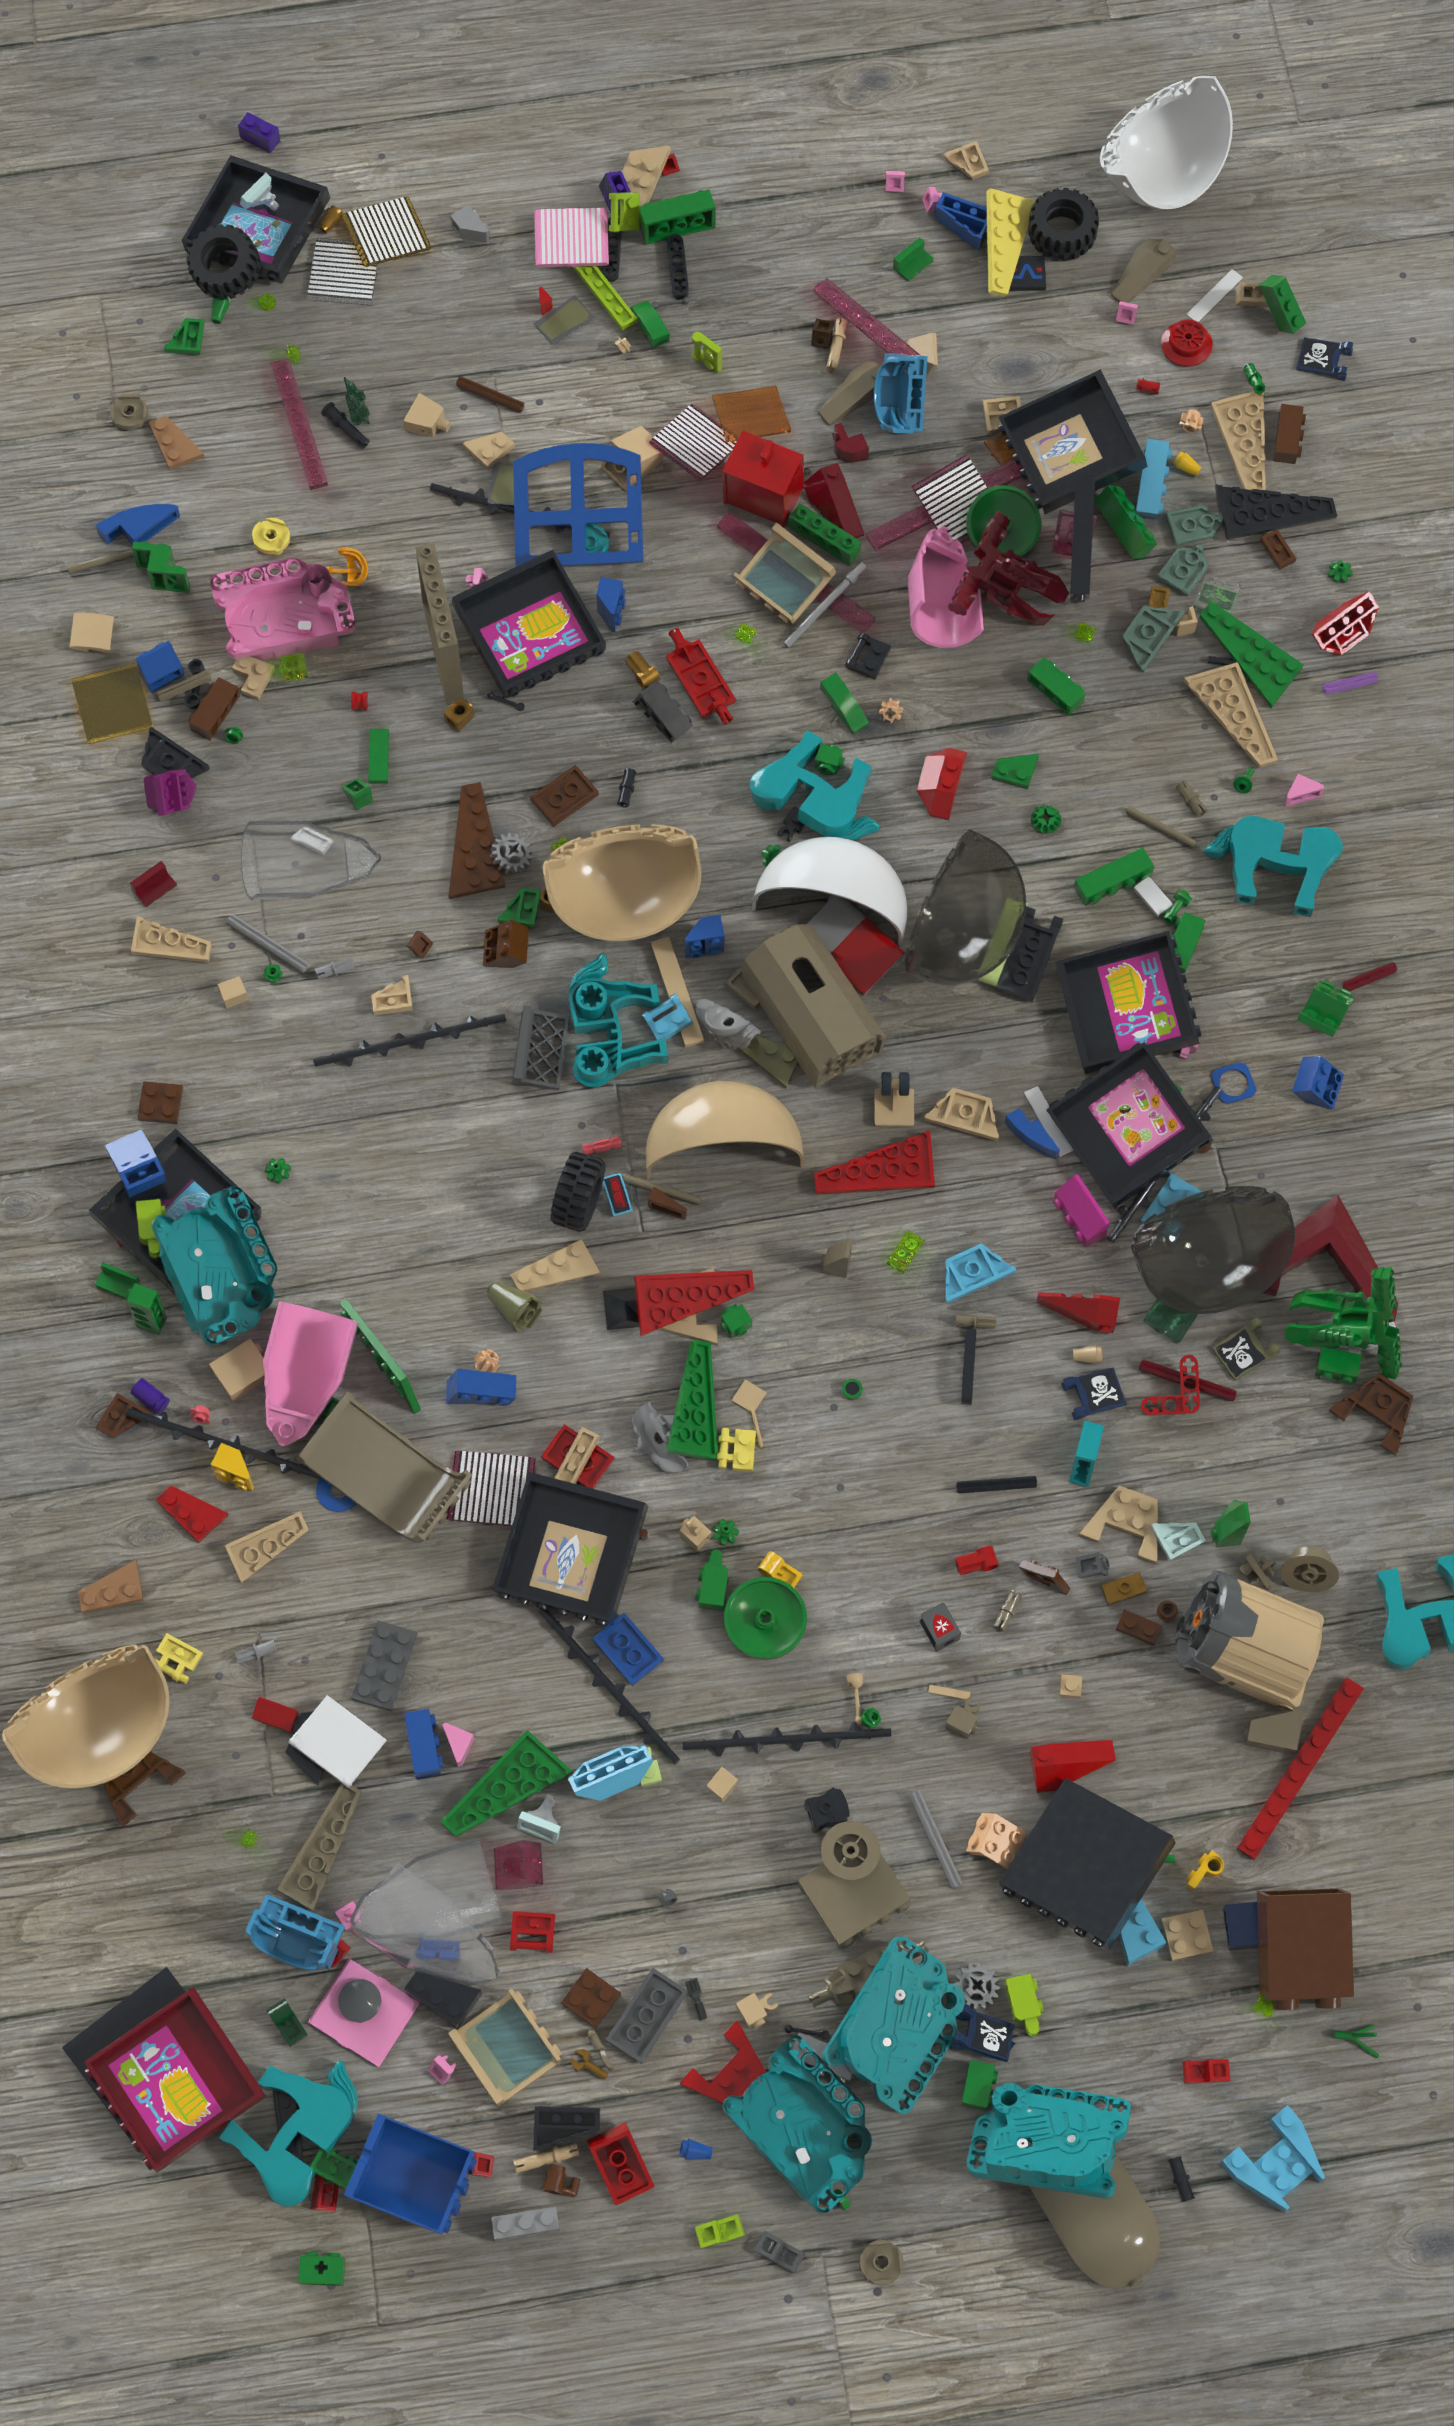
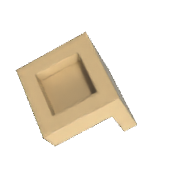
M1193 606L1189 607L1188 613L1183 615L1174 628L1177 636L1195 633L1198 621Z
M239 976L218 984L226 1009L248 1001L246 990Z
M721 1767L707 1784V1788L719 1797V1801L723 1803L738 1785V1779Z

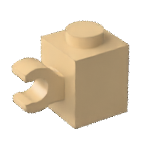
M695 1516L690 1520L688 1518L685 1519L680 1525V1536L697 1552L712 1538V1532Z
M753 1993L736 2003V2008L748 2029L751 2027L757 2029L766 2023L767 2013L764 2009L768 2011L777 2009V2003L772 2006L767 2003V2000L773 1997L772 1993L765 1995L760 2001L756 1994Z

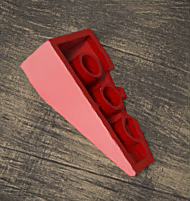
M1038 1292L1036 1303L1092 1330L1098 1331L1100 1334L1114 1333L1120 1297L1093 1294V1298H1085L1082 1294L1066 1297L1063 1293Z
M1112 1740L1056 1743L1033 1746L1030 1749L1037 1793L1058 1790L1065 1778L1077 1781L1081 1777L1116 1761Z

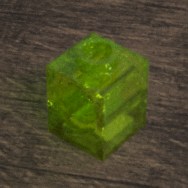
M304 652L281 656L282 663L279 664L280 675H284L285 682L308 678ZM291 666H296L294 669H289Z

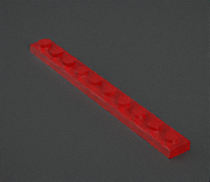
M1348 1677L1345 1678L1240 1842L1237 1850L1253 1860L1256 1859L1364 1690L1362 1686Z

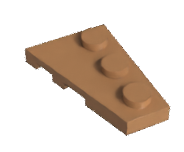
M167 416L149 421V426L169 470L204 458V454Z
M132 1561L78 1591L82 1614L144 1601L137 1561Z

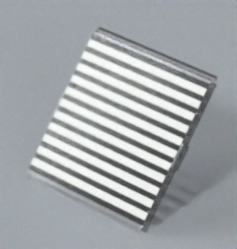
M317 238L313 263L310 268L311 276L307 300L371 306L375 281L378 275V261H375L368 243L365 242L373 260L372 263H370L361 241ZM371 242L372 247L376 253V256L379 259V255L374 246V243Z

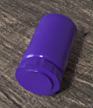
M144 1378L138 1380L130 1392L156 1415L162 1413L170 1402L168 1397Z

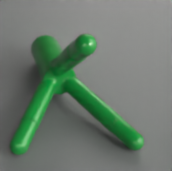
M1372 2024L1354 2032L1335 2030L1334 2039L1352 2040L1374 2057H1379V2054L1357 2039L1361 2037H1376V2032L1364 2033L1374 2029L1375 2025Z

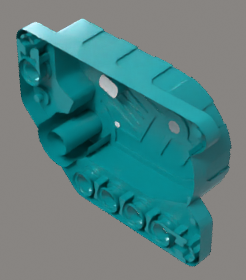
M232 1186L214 1193L207 1199L204 1207L188 1210L175 1220L165 1215L156 1217L152 1222V1230L160 1245L159 1254L165 1268L164 1271L169 1281H171L175 1295L185 1312V1317L192 1332H199L203 1342L213 1346L253 1329L257 1325L261 1313L274 1300L275 1293L272 1283L277 1272V1265L243 1190L238 1186ZM232 1192L234 1194H238L236 1200L234 1198H230ZM240 1202H242L241 1205H239V1206H237L236 1208H234V1206H235L237 1203L239 1204ZM239 1209H244L247 1212L246 1219L238 1217L237 1211ZM246 1228H253L256 1232L255 1237H248L245 1232ZM255 1246H261L264 1249L262 1256H257L254 1253ZM264 1264H269L272 1267L271 1274L263 1272L262 1266ZM251 1292L257 1294L259 1302L252 1298ZM227 1323L235 1326L234 1333L226 1332L225 1325ZM219 1330L221 1332V1334L217 1335L214 1338V1341L212 1338L209 1339L207 1337V1335H209L210 1332L212 1334L218 1332Z
M896 1936L890 1941L823 2051L822 2059L828 2066L845 2065L855 2077L865 2082L873 2083L875 2097L880 2102L897 2113L907 2114L912 2110L950 2047L952 2039L956 2036L957 2024L955 2016L959 2015L964 2009V1993L957 1985L948 1983L945 1966L940 1960L908 1938ZM903 1941L902 1946L911 1950L908 1953L904 1950L897 1951L898 1946L896 1943ZM915 1952L922 1954V1961L919 1964L913 1962L912 1957ZM945 1994L947 1997L946 2005L943 2007L941 2004V1998ZM945 2024H949L952 2028L949 2036H944L942 2033ZM935 2042L939 2043L941 2047L940 2052L936 2055L931 2052ZM923 2061H927L930 2065L926 2073L920 2071ZM912 2079L918 2081V2089L914 2092L910 2091L908 2087ZM905 2091L907 2094L912 2095L913 2097H907L905 2099L907 2095L903 2094V2092ZM905 2099L906 2107L899 2109L900 2104L898 2101Z
M794 2035L789 2037L770 2056L769 2071L755 2079L745 2090L743 2096H729L723 2102V2111L742 2131L743 2135L753 2145V2148L791 2186L790 2188L803 2201H807L816 2212L821 2214L829 2212L843 2198L841 2196H845L864 2177V2159L872 2145L871 2134L865 2127V2106L800 2036ZM791 2040L793 2042L799 2041L798 2047L801 2051L805 2048L808 2050L800 2059L797 2057L800 2053L796 2049L793 2051L790 2049ZM810 2055L815 2058L816 2064L813 2068L805 2066L804 2058ZM825 2071L830 2074L831 2080L828 2084L820 2082L819 2074ZM840 2087L845 2090L846 2096L843 2100L835 2098L834 2090ZM851 2104L860 2106L861 2112L858 2116H852L849 2113ZM848 2135H855L859 2139L860 2145L858 2149H851L847 2145ZM835 2182H841L844 2185V2192L838 2195L833 2192L832 2186ZM828 2190L830 2195L836 2198V2201L833 2202L831 2198L826 2203L827 2209L824 2207L820 2209L818 2207V2199H825L828 2196L825 2191Z
M1006 2083L994 2090L992 2095L993 2109L979 2117L975 2123L967 2158V2170L971 2176L1098 2198H1110L1115 2194V2181L1110 2176V2172L1115 2162V2143L1127 2135L1131 2116L1129 2101L1118 2097L1043 2085H1032L1023 2090L1015 2083ZM1033 2092H1040L1042 2095L1033 2094ZM1055 2095H1060V2096H1062L1063 2098H1057V2097H1053V2096H1055ZM1075 2099H1082L1084 2102L1076 2101ZM1097 2102H1103L1106 2107L1103 2110H1099L1094 2105ZM1123 2106L1124 2110L1122 2113H1119L1118 2109ZM979 2142H984L987 2144V2147L979 2151L975 2148V2145ZM976 2157H979L980 2166L974 2169L973 2166L977 2161Z

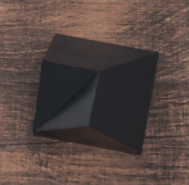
M635 1288L603 1291L607 1330L639 1327Z

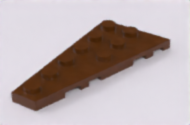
M481 782L461 787L449 899L506 887L502 869L499 870V864H493L495 858L490 857L492 853L491 847L495 840Z

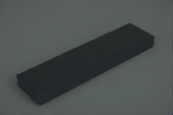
M273 2091L277 2130L279 2132L289 2118L297 2111V2103L289 2095ZM297 2133L286 2151L304 2162L301 2135Z

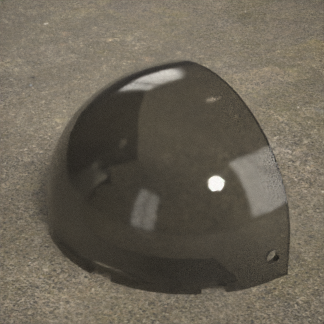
M969 829L959 838L955 849H951L934 878L931 894L924 899L909 939L911 940V946L906 951L905 970L909 974L933 984L961 985L980 979L992 972L1013 951L1024 926L1026 893L1017 865L1003 847L988 837Z
M1257 1186L1225 1187V1191L1213 1193V1189L1169 1204L1165 1207L1166 1211L1158 1216L1154 1213L1140 1225L1133 1236L1134 1242L1131 1244L1132 1254L1139 1274L1155 1298L1166 1306L1178 1311L1192 1314H1211L1227 1311L1253 1300L1278 1279L1292 1255L1295 1242V1227L1289 1204L1279 1193L1275 1191L1269 1193L1266 1188Z

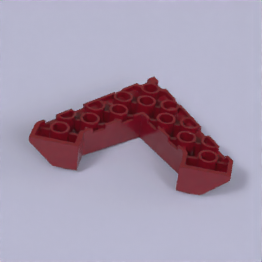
M1337 1195L1242 1266L1236 1288L1276 1297L1282 1276L1308 1262L1316 1255L1327 1251L1330 1257H1333L1338 1264V1268L1344 1277L1352 1284L1356 1293L1363 1292L1365 1297L1368 1298L1371 1297V1272L1375 1268L1378 1269V1266L1339 1195ZM1397 1309L1391 1311L1393 1319L1389 1320V1322L1395 1323Z

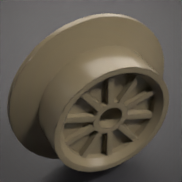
M1308 1546L1296 1549L1290 1558L1283 1563L1281 1577L1288 1586L1296 1590L1315 1593L1332 1588L1339 1579V1570L1325 1550Z
M846 1821L833 1826L826 1833L821 1845V1857L825 1867L834 1876L843 1880H859L868 1876L876 1868L880 1859V1844L877 1836L868 1826L855 1821ZM852 1850L854 1853L848 1854L847 1851Z

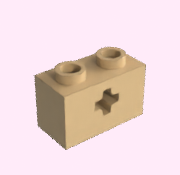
M1240 282L1236 287L1235 306L1269 307L1259 287L1261 283Z

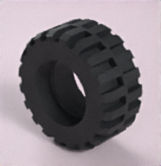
M1056 188L1052 192L1047 191L1043 193V197L1039 196L1031 207L1028 225L1030 241L1032 245H1035V249L1038 252L1042 251L1044 256H1051L1053 260L1063 259V261H1068L1069 258H1079L1080 254L1084 255L1088 252V249L1092 248L1096 240L1099 225L1098 210L1091 199L1088 200V196L1084 193L1081 195L1078 190L1074 189L1071 191L1069 188L1059 190V188ZM1056 217H1067L1074 220L1079 227L1073 231L1061 232L1052 228L1048 221Z
M218 224L216 228L208 227L206 232L203 233L202 231L198 234L199 237L197 239L194 238L191 242L193 246L188 249L187 253L189 256L186 258L190 275L203 293L208 294L212 298H217L218 296L220 300H225L226 297L233 299L236 298L237 294L242 295L245 293L244 290L250 289L253 286L252 282L257 280V272H260L261 259L257 248L247 233H244L239 227L234 228L233 225L227 224L224 227L223 224ZM224 251L238 252L236 263L228 271L223 273H212L209 271L212 260L219 253Z
M573 1152L569 1155L559 1178L552 1202L550 1220L553 1224L577 1232L586 1230L595 1211L605 1177L606 1164L602 1159L580 1152Z

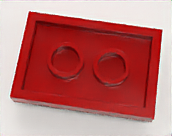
M564 1424L541 1455V1459L559 1470L578 1433ZM596 1445L577 1483L594 1489L615 1460V1457Z

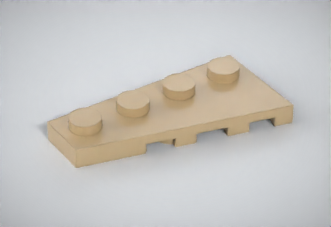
M581 1239L510 1274V1277L517 1289L530 1292L550 1285H561L572 1280L578 1281L589 1276H599L600 1271Z
M301 1512L225 1545L241 1584L309 1531Z

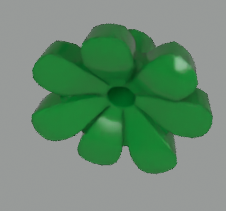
M1339 560L1337 564L1331 563L1329 566L1331 570L1328 572V577H1334V582H1339L1341 579L1343 583L1348 582V577L1353 575V572L1349 570L1351 568L1350 563H1344Z
M768 845L766 849L762 850L761 855L764 858L763 865L765 867L782 852L780 845H775L774 847Z
M272 1158L270 1159V1166L265 1167V1172L268 1173L267 1179L271 1181L275 1178L277 1184L282 1183V1177L288 1179L290 1176L287 1171L291 1170V1166L285 1164V1159L280 1158L278 1161Z
M721 1519L719 1521L720 1525H713L712 1530L716 1532L713 1534V1539H721L720 1545L725 1546L727 1541L730 1543L736 1541L734 1536L739 1535V1530L733 1528L735 1526L734 1521L731 1520L726 1523L725 1519Z

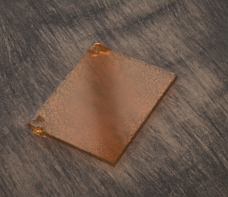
M776 385L712 395L726 443L737 441L742 430L758 437L791 432V427Z

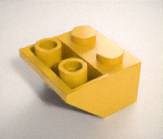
M221 1443L211 1463L214 1475L217 1477L216 1479L225 1484L228 1482L233 1483L237 1489L242 1491H253L254 1486L240 1450Z

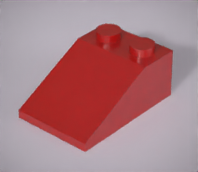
M626 2122L587 2140L590 2151L615 2206L655 2187Z

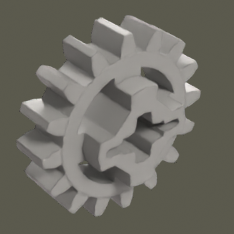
M510 833L506 837L502 834L499 839H495L491 847L492 853L490 857L495 858L493 864H499L498 869L504 868L506 874L509 870L512 871L513 875L517 870L522 873L524 868H528L533 858L531 856L533 850L528 849L530 843L525 844L524 837L518 839V834L514 837Z
M977 1963L976 1968H973L971 1964L968 1965V1970L962 1968V1976L957 1974L955 1977L959 1982L954 1983L963 1991V1981L965 1979L968 1984V1989L965 1992L963 1991L965 2002L969 2006L973 2005L974 2011L977 2010L978 2006L985 2010L986 2003L992 2006L993 2001L991 1998L997 1999L998 1995L995 1991H1000V1986L995 1985L999 1982V1978H993L995 1971L988 1972V1965L983 1969L980 1968V1963ZM973 1973H980L983 1976H974ZM989 1981L991 1984L990 1994L986 1990V1985ZM973 1983H975L976 1985L980 1983V1990H973ZM979 1997L981 2000L976 2001L972 2000L971 1998Z

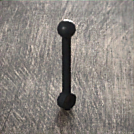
M493 692L487 694L489 699H496L515 706L519 711H523L525 708L524 703L512 702L494 695Z
M791 2025L785 2026L786 2033L800 2032L821 2036L822 2039L829 2037V2033L826 2030L817 2032L793 2028Z

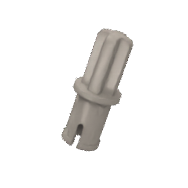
M349 957L337 962L331 961V964L315 968L318 979L321 980L332 975L338 976V973L353 969L355 964L353 959Z
M272 1639L259 1645L253 1644V1647L235 1653L238 1664L256 1658L260 1660L259 1657L277 1652V1649Z

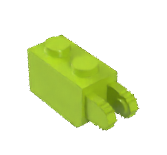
M160 1199L136 1201L140 1242L143 1245H148L151 1258L156 1259L160 1257V1245L152 1230V1222L159 1215L166 1216L165 1205L161 1206Z
M1031 1974L1005 1979L1004 1984L1013 2019L1017 2023H1023L1027 2035L1034 2038L1040 2030L1038 2019L1041 2017V2012H1044L1041 1999L1037 2000L1035 1993L1038 1991L1036 1979H1032Z

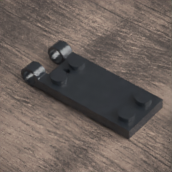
M1026 906L997 983L996 991L1033 1003L1064 919L1054 915L1049 929L1033 924L1032 921L1036 909Z

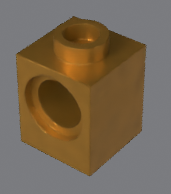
M459 697L443 712L444 721L457 732H460L474 718L473 706L467 700L463 701ZM463 712L464 714L457 715L456 713Z

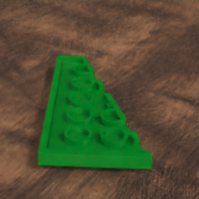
M1210 601L1199 618L1209 631L1218 638L1224 650L1229 652L1232 656L1231 659L1235 663L1238 662L1242 673L1255 685L1257 692L1266 699L1268 706L1272 709L1302 670L1304 664Z
M345 1299L340 1302L343 1309L340 1312L344 1318L358 1322L355 1334H359L365 1347L369 1348L381 1372L385 1371V1376L389 1383L395 1385L396 1391L401 1398H404L414 1414L419 1412L421 1408L407 1376L349 1301Z

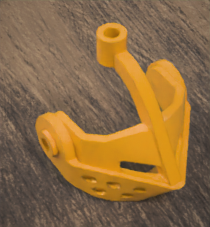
M348 547L339 548L338 554L345 556L347 560V569H333L331 566L326 568L330 574L347 573V582H342L346 585L347 589L362 584L368 575V564L365 557L356 549ZM354 561H357V563L360 566V569L357 567Z

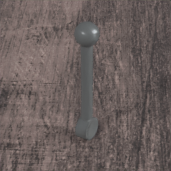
M684 297L680 300L661 303L654 301L651 305L656 310L660 306L679 303L688 304L689 298Z

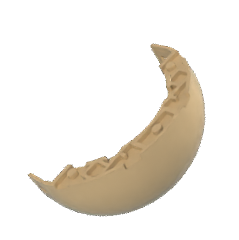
M640 824L627 825L592 832L589 838L581 840L578 837L560 846L550 854V860L545 861L543 864L548 898L560 919L579 933L607 941L636 940L656 934L671 926L691 907L701 884V864L695 837L686 835V831L666 825L652 824L651 828H640Z
M713 1081L699 1084L673 1098L654 1120L646 1144L647 1180L651 1178V1169L655 1163L671 1154L699 1146L732 1142L767 1143L786 1147L799 1155L800 1166L804 1168V1153L800 1131L789 1110L776 1097L759 1087L738 1081Z
M137 1645L124 1646L104 1653L102 1655L103 1658L96 1660L94 1663L92 1660H89L46 1686V1692L42 1693L40 1697L34 1696L25 1703L7 1723L9 1727L4 1729L2 1733L5 1745L19 1766L33 1778L43 1783L62 1788H84L115 1779L137 1765L158 1741L165 1727L169 1712L168 1685L158 1663L147 1646L142 1645L139 1648Z

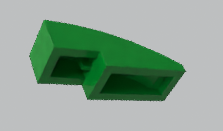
M648 300L630 307L637 317V322L645 338H648L653 348L670 342L669 331Z
M836 672L820 682V690L828 698L833 710L853 734L869 725L859 704Z

